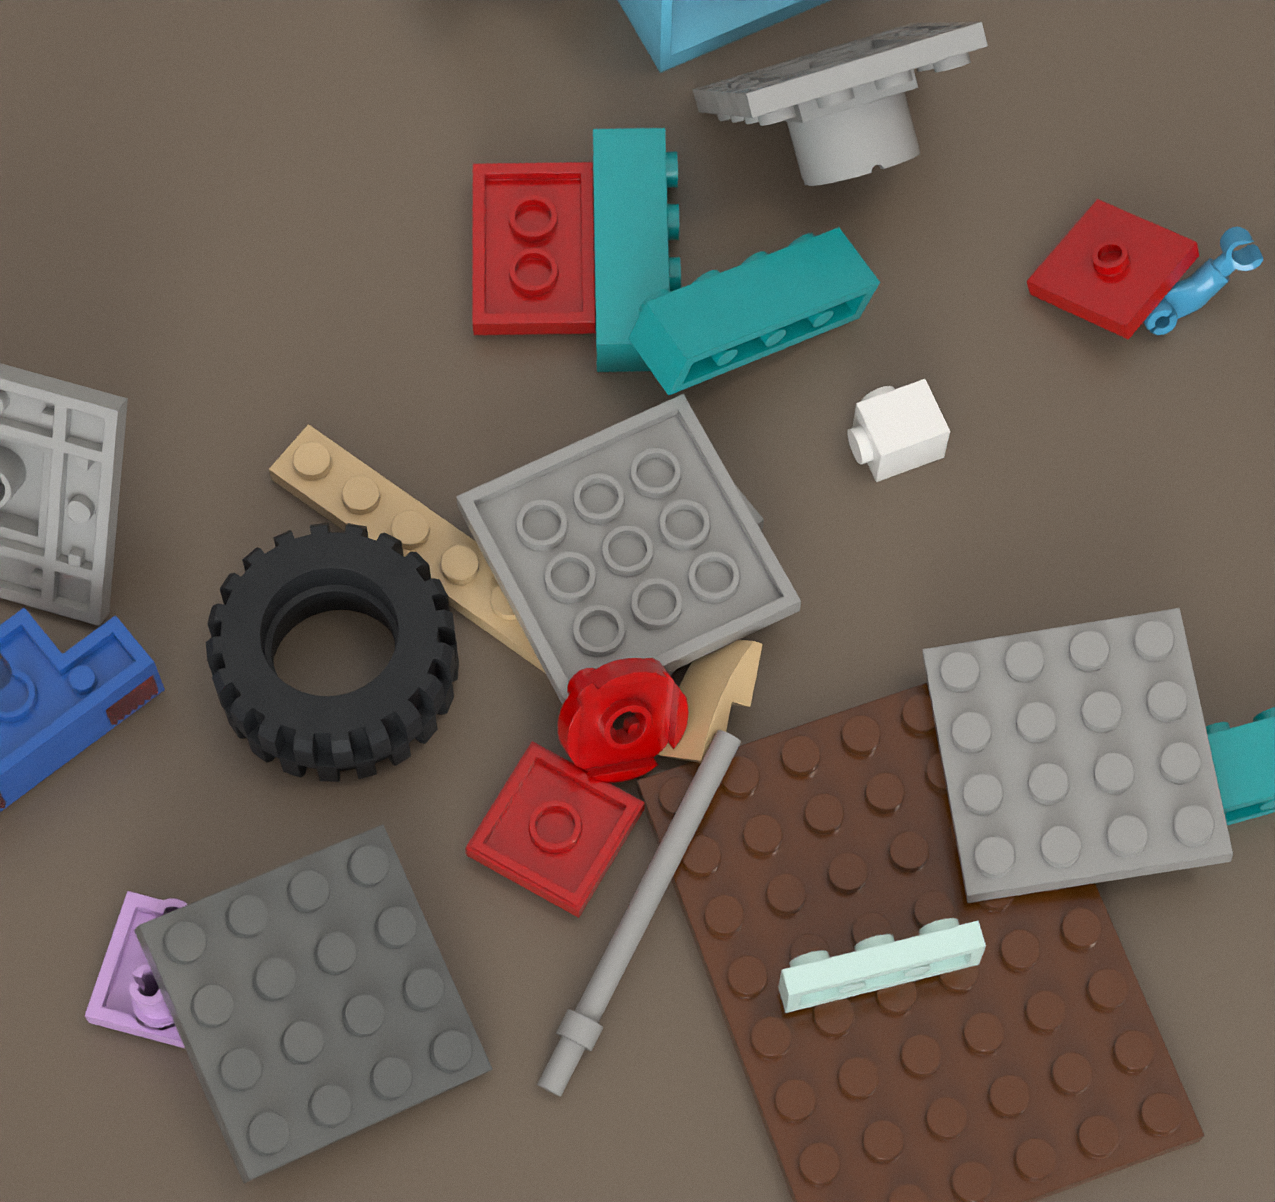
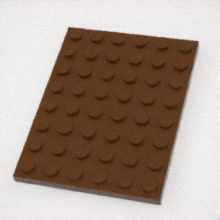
M927 683L739 746L671 881L793 1202H1035L1201 1141L1205 1135L1096 884L967 903ZM690 762L637 780V791L641 801L645 802V812L658 846L701 763ZM947 918L958 919L959 925L979 921L986 944L979 965L785 1013L778 988L782 969L790 968V961L800 955L814 951H828L829 956L834 957L854 952V946L857 943L870 937L891 934L894 940L898 941L920 935L919 930L923 926Z

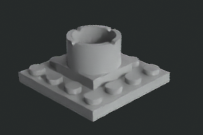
M982 22L911 23L692 90L698 112L717 114L719 121L731 119L732 123L745 121L746 124L759 122L760 126L787 121L802 180L805 185L817 186L872 173V168L875 165H878L880 169H885L920 154L919 144L905 95L906 91L918 88L914 69L916 68L917 72L934 69L935 72H942L971 63L969 52L987 47L988 44Z
M0 363V598L98 626L102 624L109 614L128 398Z

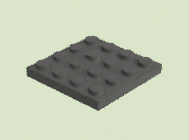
M383 824L138 925L134 930L243 1183L249 1182L493 1070Z

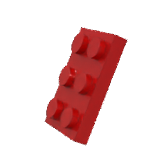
M593 162L473 164V335L595 334Z

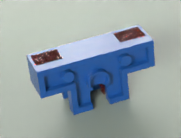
M25 608L0 625V812L165 690L155 662L116 615L63 654Z

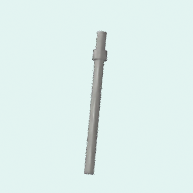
M722 730L717 731L575 1011L567 1010L556 1031V1034L561 1038L537 1083L541 1088L561 1097L584 1050L591 1052L604 1028L598 1023L741 744V741L735 736Z

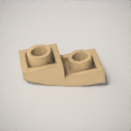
M736 640L691 663L679 686L686 696L689 710L685 732L674 750L668 743L657 755L681 761L702 762L717 731L722 730L726 732L731 705L751 706L762 643Z

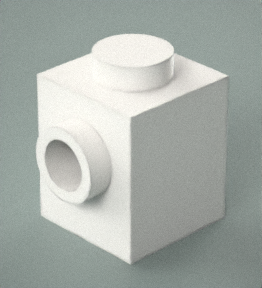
M926 379L897 389L892 386H884L871 391L863 397L861 402L856 403L853 426L847 431L850 448L856 461L860 465L868 464L876 482L944 458L950 429Z

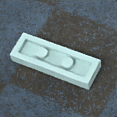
M947 918L923 926L919 930L920 935L895 941L893 935L884 934L870 937L857 943L854 946V952L830 957L828 951H814L800 955L790 961V968L782 969L778 988L785 1013L979 965L986 948L979 921L959 925L958 919Z

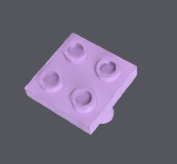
M127 891L85 1013V1018L89 1023L185 1048L134 930L140 924L186 906V902L173 898L160 900Z

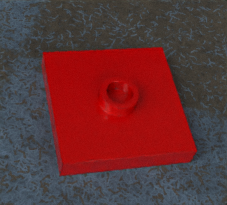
M1097 199L1027 280L1029 293L1036 298L1129 340L1199 257L1198 245L1194 240Z
M532 741L465 848L466 856L580 918L645 810V802L608 782H601L591 778L585 769L576 766L574 763Z

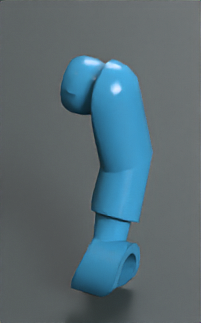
M1232 227L1224 232L1219 244L1223 253L1215 260L1209 258L1191 276L1178 281L1143 322L1146 329L1156 335L1169 333L1176 326L1177 319L1202 308L1228 283V276L1234 270L1249 271L1259 267L1263 262V255L1257 245H1247L1240 250L1233 251L1239 245L1254 242L1250 233L1241 227Z

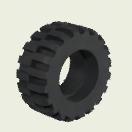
M329 523L310 525V535L294 538L293 532L289 530L273 537L275 548L267 553H264L261 548L256 547L242 559L245 573L242 576L236 573H230L219 589L224 605L217 603L211 607L207 623L211 638L206 641L207 661L219 701L225 710L230 726L239 739H248L251 751L266 763L273 761L275 757L279 758L283 772L300 778L305 775L308 767L317 769L320 781L339 782L340 771L356 769L358 779L377 775L375 763L389 758L392 765L397 766L411 757L409 743L415 738L420 743L426 744L438 730L436 715L448 713L454 698L452 682L458 679L459 668L453 613L449 609L448 595L440 579L431 578L429 564L417 552H409L404 557L401 540L385 532L379 535L377 541L370 539L367 526L348 523L345 527V533L331 532ZM331 610L360 612L378 620L392 632L395 651L385 669L367 685L346 694L318 696L301 692L282 681L274 668V656L284 637L297 624L321 612Z

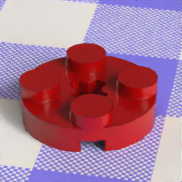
M624 658L606 663L597 669L585 668L574 674L568 682L567 692L569 696L564 701L560 710L558 737L560 744L574 764L585 769L591 778L601 782L631 780L648 773L656 767L658 763L653 757L659 754L668 743L674 750L682 739L688 722L689 710L687 699L660 661L654 658ZM629 711L635 713V715L624 720L623 728L615 730L612 724L617 717Z

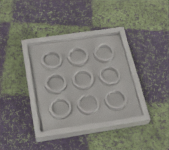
M684 394L456 496L458 509L562 705L569 696L567 692L568 682L574 674L582 669H597L606 663L624 658H654L660 661L669 673L800 611L801 600Z
M1180 608L922 649L967 903L1231 862L1233 857L1231 841Z

